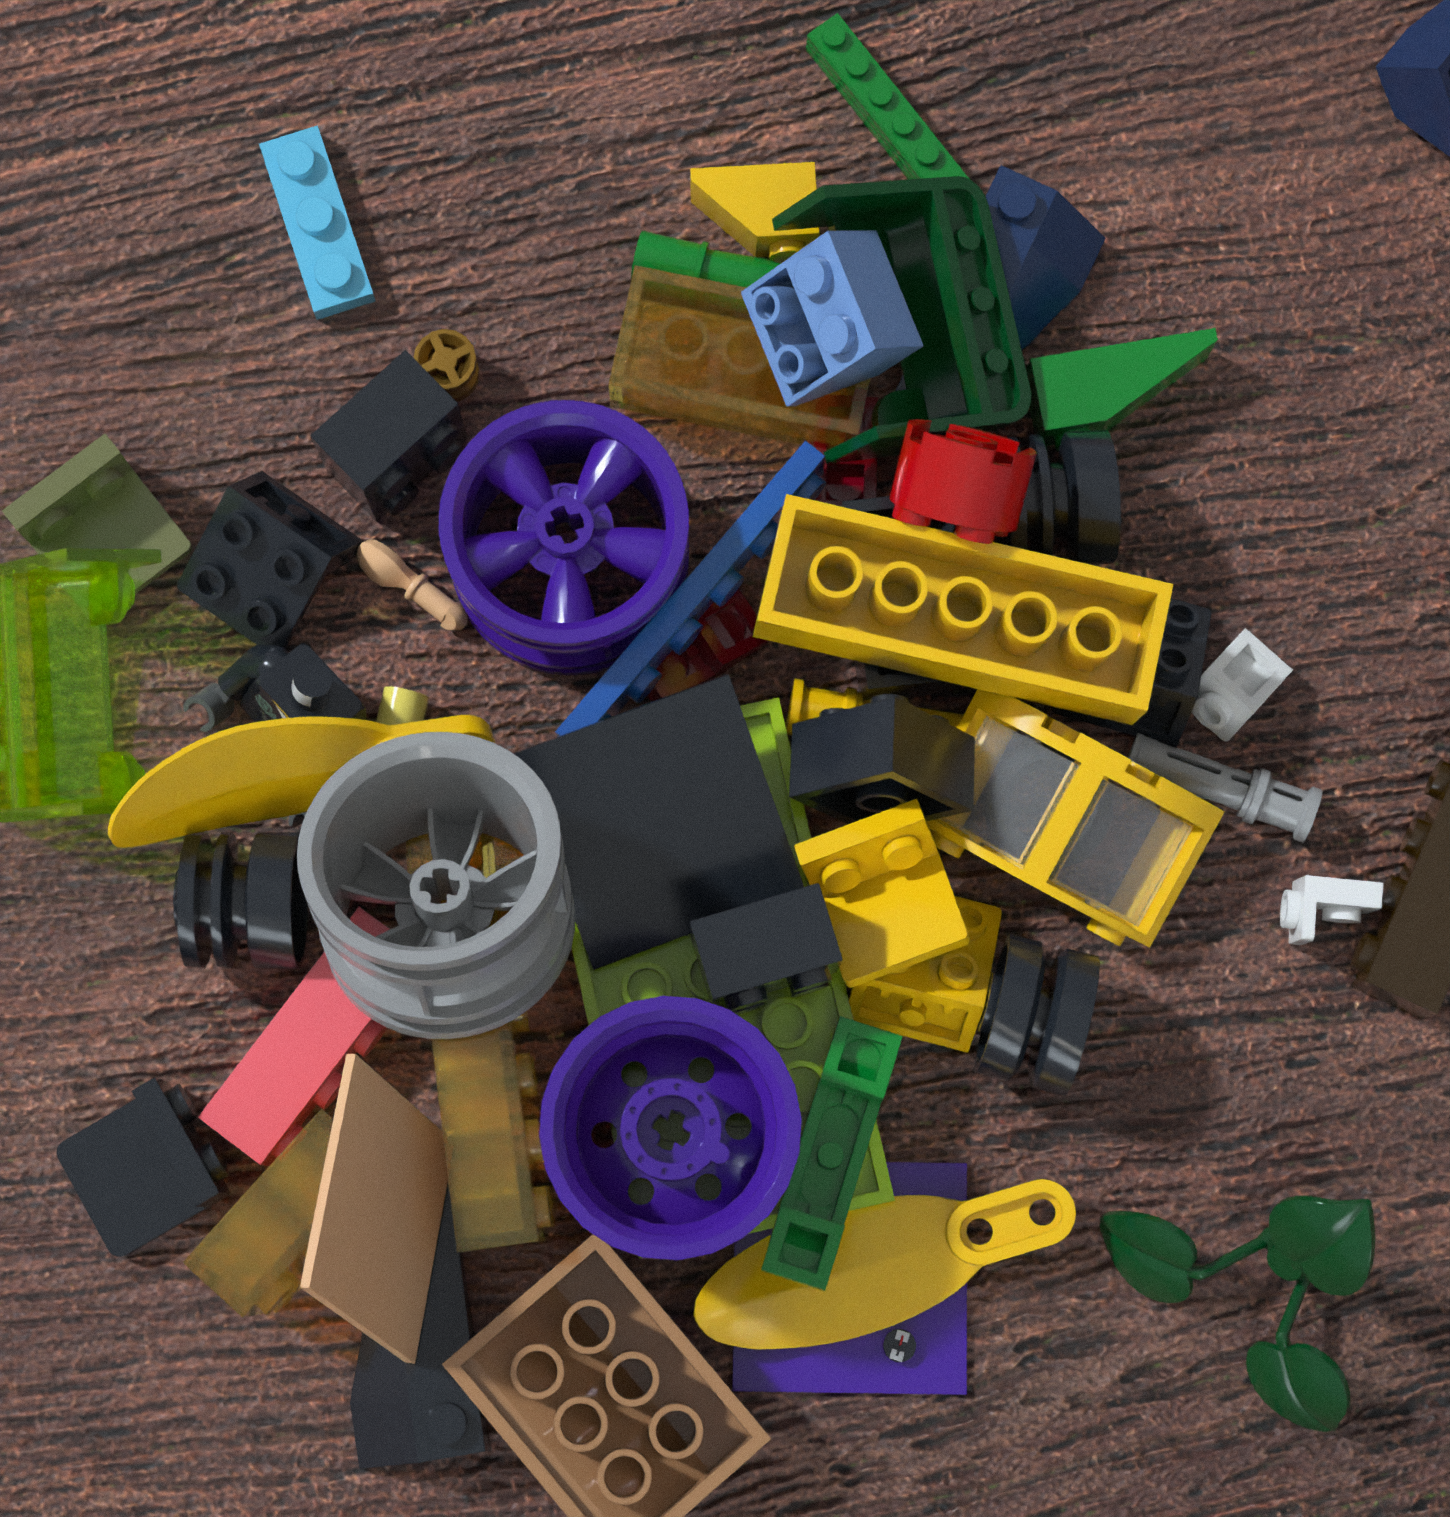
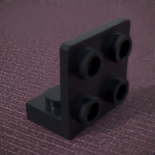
M260 471L227 487L177 583V588L256 645L268 644L286 649L324 577L351 562L357 553L358 546L363 540L271 476Z
M1170 599L1148 711L1133 725L1057 707L1054 714L1133 736L1140 733L1158 742L1177 748L1198 698L1211 611L1208 608L1185 601Z

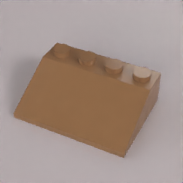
M594 1234L442 1364L567 1517H684L771 1440V1437L615 1251Z

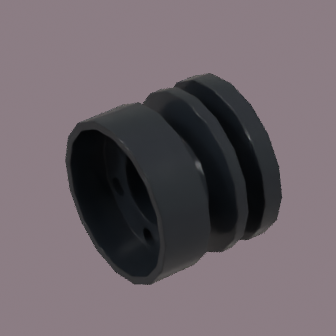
M1107 430L1065 432L1060 443L1058 462H1050L1046 444L1040 434L1030 435L1027 440L1026 449L1032 448L1036 450L1037 454L1016 531L1008 532L1007 537L995 536L997 542L1027 550V540H1029L1031 551L1052 556L1055 538H1062L1068 560L1089 565L1114 563L1118 558L1120 546L1121 498L1118 465L1111 434ZM1003 436L1018 442L1015 436Z
M206 832L186 835L180 854L179 868L176 872L173 892L174 922L178 932L180 954L185 967L189 969H205L210 961L213 947L217 966L221 969H231L236 961L240 941L247 940L253 967L257 969L301 968L307 942L309 906L300 883L297 867V848L300 832H257L251 845L248 861L241 860L237 839L232 832H221L217 838L215 851H213L210 836Z

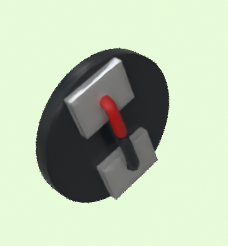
M895 1329L886 1335L883 1349L886 1356L892 1361L905 1362L914 1355L916 1342L910 1332L904 1329Z

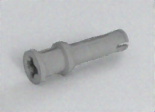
M1140 733L1136 734L1128 755L1131 761L1160 777H1164L1194 795L1238 810L1237 816L1241 817L1243 822L1253 824L1256 820L1292 832L1293 839L1304 843L1310 832L1322 798V789L1312 786L1306 791L1272 779L1271 771L1262 768L1260 770L1253 769L1252 773L1234 769L1186 750L1163 744Z

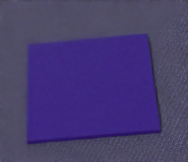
M886 1162L894 1196L929 1195L960 1201L967 1200V1163ZM773 1228L747 1234L744 1238L734 1242V1257L771 1235ZM967 1283L944 1301L910 1319L853 1339L824 1345L783 1349H748L733 1346L732 1391L967 1395ZM904 1329L910 1332L915 1339V1353L905 1362L892 1361L884 1352V1339L892 1330Z

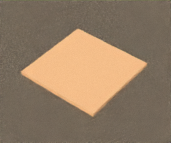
M346 1054L300 1288L405 1363L415 1364L455 1142L358 1055Z

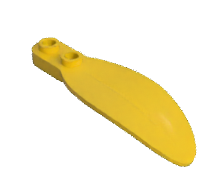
M457 715L395 725L341 717L281 718L239 725L209 735L182 748L148 771L117 805L110 818L108 836L116 847L128 848L218 828L307 812L313 799L325 782L349 760L377 744L405 735L424 732H452L479 737L495 743L490 725L484 719L474 715Z
M1038 1179L966 1201L940 1196L901 1195L894 1196L895 1201L848 1211L844 1224L845 1228L825 1291L761 1271L771 1237L769 1235L730 1259L707 1281L695 1300V1321L702 1332L711 1339L723 1344L748 1349L810 1347L867 1335L910 1319L939 1304L958 1291L987 1264L1060 1242L1070 1233L1076 1217L1074 1201L1069 1192L1060 1184L1050 1180ZM1037 1200H1048L1055 1208L1054 1219L1047 1225H1038L1030 1218L1029 1209ZM974 1219H984L992 1226L993 1234L987 1243L975 1244L969 1239L967 1227Z

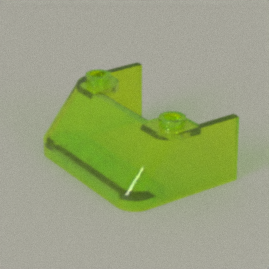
M64 548L0 564V822L111 816L127 792L145 775L143 767L137 763L135 757L130 752L114 751L107 625L117 624L122 621L134 603L135 586L129 575V569L161 563V549Z

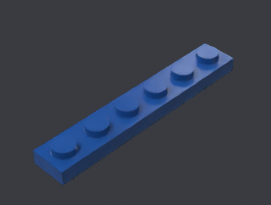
M806 440L558 727L555 731L556 736L617 715L630 699L638 704L652 691L662 676L656 670L657 667L672 650L676 654L681 655L694 642L703 628V625L698 622L699 618L713 602L722 607L730 600L744 581V577L739 572L755 554L760 559H763L772 551L786 494L815 500L826 485V481L821 478L824 474L825 456Z

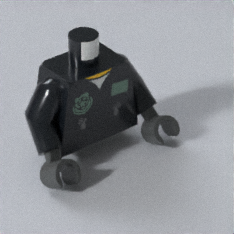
M305 643L300 644L290 653L284 647L260 644L250 648L218 678V684L211 683L188 698L183 705L184 712H187L197 704L202 705L207 710L209 722L200 728L202 732L211 730L231 716L235 707L234 700L240 701L239 705L255 722L294 717H341L366 720V709L362 702ZM307 812L289 816V826L294 828L302 824Z

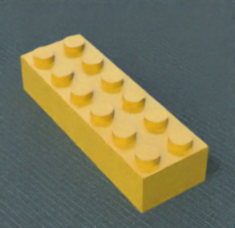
M786 494L753 637L1133 725L1148 711L1173 584L995 542L993 544L972 542L957 537L952 532L913 525L888 517Z

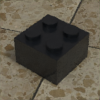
M406 350L310 435L325 469L376 522L388 512L395 516L407 508L419 493V489L416 486L434 470L440 474L454 465L458 456L465 448L462 444L468 440L458 403Z
M896 694L877 695L870 699V703L850 709H825L819 713V717L792 724L789 797L847 824L914 799L918 800L926 821L973 811L975 737L950 725L948 719L938 715H930L909 704V700L906 697Z
M819 883L690 921V937L710 1003L721 1007L726 1006L727 1009L737 1015L767 1005V993L789 987L791 996L797 997L828 987V982L832 981L831 974L837 972L843 961Z

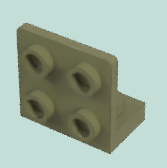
M103 434L2 510L15 529L31 544L93 623L101 621L193 550L190 541L106 434Z

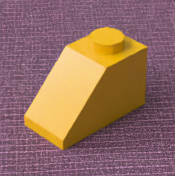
M815 162L690 168L691 203L753 256L769 257L771 261L782 263L819 237V228L774 231L772 218L817 189Z

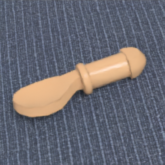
M368 539L358 546L357 558L359 565L370 580L382 587L404 588L406 590L405 599L408 601L413 600L440 621V626L444 629L457 631L462 630L467 625L468 615L461 602H455L428 581L427 575H418L412 571L401 557L378 540Z

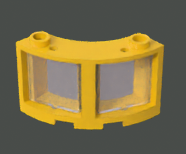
M977 689L957 726L958 729L975 737L973 811L927 821L937 848L958 859L964 849L970 851L1007 873L1091 917L1086 928L1118 946H1121L1127 936L1150 948L1225 811L1015 697ZM1019 730V731L1025 733L1026 736H1023V735L1017 733V731ZM1040 742L1074 759L1075 761L1072 762L1060 756L1059 754L1045 748L1044 746L1040 745ZM1108 779H1111L1112 781H1114V782H1116V783L1122 785L1123 787H1125V788H1127V789L1133 791L1134 793H1136V794H1138V795H1140V796H1142V797H1141V798H1138V797L1134 796L1133 794H1131V793H1129V792L1123 790L1122 788H1120V787H1118V786L1112 784L1111 782L1108 781Z

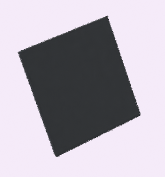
M729 674L513 753L533 769L542 780L556 807L564 845L565 864L574 900L575 922L593 970L690 934V921L804 887Z

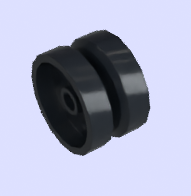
M1009 934L1002 947L995 972L990 977L985 1006L979 1021L978 1031L980 1035L975 1058V1074L1003 1081L1010 1080L1019 1071L1027 1046L1031 1045L1028 1061V1078L1032 1088L1063 1096L1067 1095L1081 1061L1092 1019L1099 982V956L1068 948L1055 958L1046 985H1044L1046 953L1042 942Z

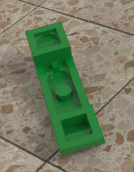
M842 1016L839 1017L800 1139L799 1156L789 1186L782 1197L761 1271L822 1291L826 1290L845 1228L844 1224L903 1036Z

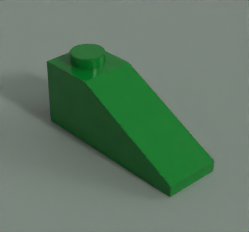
M1216 328L1030 358L1026 372L1031 390L1029 408L1034 433L1040 434L1043 437L1046 446L1055 445V450L1059 452L1061 439L1065 432L1108 431L1206 360L1218 340Z

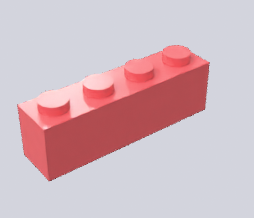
M358 907L350 917V920L355 925L375 937L390 930L361 907ZM325 951L198 1116L200 1120L260 1165L270 1167L276 1158L285 1163L294 1154L308 1133L307 1130L301 1127L316 1105L325 1110L338 1096L342 1078L341 1072L344 1068L346 1054H355L357 1052L362 1057H365L375 1047L387 1027L375 1022L361 1012L347 998L332 974Z

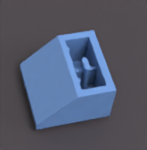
M876 230L827 231L741 291L786 407L800 405L878 376L924 346Z

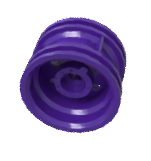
M659 996L629 1002L598 1017L571 1041L554 1066L542 1099L539 1138L545 1170L560 1201L583 1228L611 1247L643 1258L682 1260L712 1254L744 1238L770 1215L789 1186L799 1156L802 1118L795 1084L780 1054L755 1026L727 1008L698 998ZM706 1058L711 1061L714 1066L713 1077L706 1083H698L692 1080L688 1074V1067L692 1060ZM639 1062L646 1067L647 1079L641 1086L630 1087L623 1082L621 1077L622 1070L628 1063ZM671 1113H675L685 1118L682 1127L686 1133L690 1134V1138L683 1147L675 1142L672 1150L669 1151L658 1146L661 1136L653 1129V1126L659 1117L668 1121ZM736 1113L747 1116L751 1123L749 1135L740 1140L730 1137L725 1129V1122L728 1117ZM603 1121L610 1122L617 1130L615 1143L607 1148L596 1146L591 1137L594 1126ZM713 1174L720 1180L721 1192L717 1198L704 1200L697 1195L695 1183L701 1175ZM637 1178L648 1179L654 1186L653 1198L650 1202L643 1205L635 1204L628 1196L629 1185Z

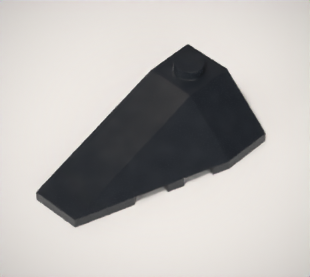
M447 1184L415 1364L405 1363L362 1332L350 1399L359 1469L421 1463L485 1452L491 1446L487 1418L442 1365L475 1336L452 1184Z

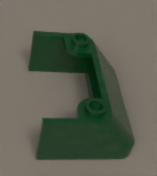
M951 176L822 185L772 218L774 231L828 227V231L876 230L924 345L900 361L906 390L893 391L880 398L872 411V428L825 451L826 464L900 455L909 420H931L929 433L946 435L949 424L989 432L1016 422L1027 413L1031 403L1030 385L988 201L976 183L965 177Z

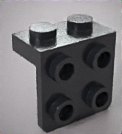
M156 1077L132 1090L136 1099L62 1141L57 1148V1158L107 1249L112 1255L118 1257L131 1254L231 1195L224 1181V1178L230 1175L229 1169L213 1142L209 1141L203 1144L193 1126L192 1121L198 1118V1114L187 1093L180 1084L172 1087L169 1081Z

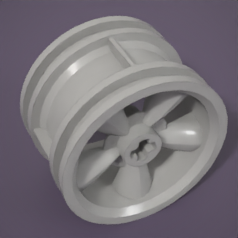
M424 732L405 735L377 744L349 760L325 782L309 806L298 838L297 867L300 883L313 920L318 927L320 940L335 980L347 998L369 1018L389 1029L414 1037L429 1039L469 1037L493 1030L514 1020L537 1003L554 984L567 961L572 947L575 932L574 900L565 864L564 845L556 807L542 780L522 759L493 742L471 735L452 732ZM429 833L433 860L421 865L412 874H409L402 866L385 854L395 846L411 838ZM482 833L505 841L524 855L485 878L480 870L468 865ZM350 901L395 905V918L399 926L376 937L365 932L347 917ZM494 910L509 911L499 921L487 928L491 924Z

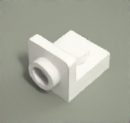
M1245 628L1201 675L1198 698L1191 713L1196 716L1201 724L1213 731L1220 739L1229 741L1293 669Z
M1310 875L1294 880L1292 890L1284 891L1280 907V925L1282 928L1289 929V944L1304 945L1314 940L1316 909L1322 910V920L1361 923V914H1369L1382 908L1383 883Z

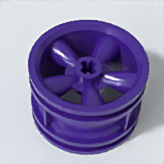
M552 400L518 408L503 415L481 430L460 453L450 470L444 485L439 508V537L446 566L452 578L458 599L466 611L472 626L495 650L519 665L535 671L556 675H584L609 669L688 577L689 510L682 479L674 462L658 440L640 424L616 410L590 402L575 400ZM561 463L584 464L578 485L570 483L550 485L543 467ZM632 484L649 501L660 520L663 530L638 527L614 528L612 513L606 503ZM500 492H503L516 503L523 506L518 517L517 531L476 535L486 510ZM567 522L570 529L575 530L577 540L564 544L561 536L556 533V525ZM605 559L614 567L645 583L623 605L609 613L596 617L584 574L595 570ZM528 563L537 571L550 576L541 620L528 617L509 608L489 590L504 582Z

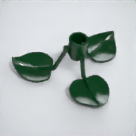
M1315 1196L1287 1197L1272 1209L1269 1216V1228H1265L1257 1238L1202 1265L1195 1264L1197 1248L1194 1241L1182 1229L1169 1221L1153 1215L1131 1211H1110L1104 1213L1099 1218L1100 1231L1105 1245L1122 1277L1142 1295L1164 1303L1184 1301L1193 1291L1192 1278L1204 1280L1263 1248L1267 1249V1262L1271 1270L1282 1279L1288 1281L1296 1280V1284L1275 1336L1276 1344L1257 1341L1248 1349L1246 1367L1249 1379L1261 1399L1271 1409L1290 1422L1316 1431H1336L1340 1421L1349 1410L1351 1401L1346 1377L1338 1364L1318 1348L1303 1343L1291 1345L1290 1332L1307 1288L1311 1283L1319 1290L1330 1295L1345 1296L1357 1292L1367 1281L1375 1255V1224L1370 1199L1333 1200Z

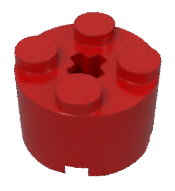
M909 420L889 497L890 501L895 504L892 517L918 526H930L932 519L956 525L954 535L968 541L983 544H993L994 536L1007 537L1008 532L1016 531L1037 454L1036 450L1029 448L1017 453L1020 442L990 432L956 424H949L946 435L929 433L931 420Z

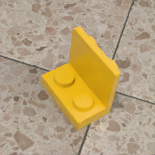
M917 799L794 845L800 866L809 884L819 883L843 959L839 968L846 986L852 988L963 947L970 942L969 934L937 846Z
M955 896L970 937V942L963 947L852 987L848 1003L850 1004L853 1020L901 1036L968 1053L985 1006L1002 915L1001 909L996 906Z

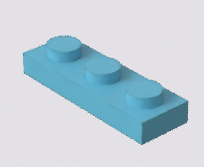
M318 125L260 143L259 146L316 319H322L375 302L376 300Z

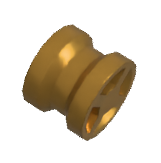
M441 329L430 332L420 340L415 348L414 359L456 402L462 401L471 395L478 384L480 371L474 347L467 337L455 330ZM437 371L446 374L447 377L437 374Z

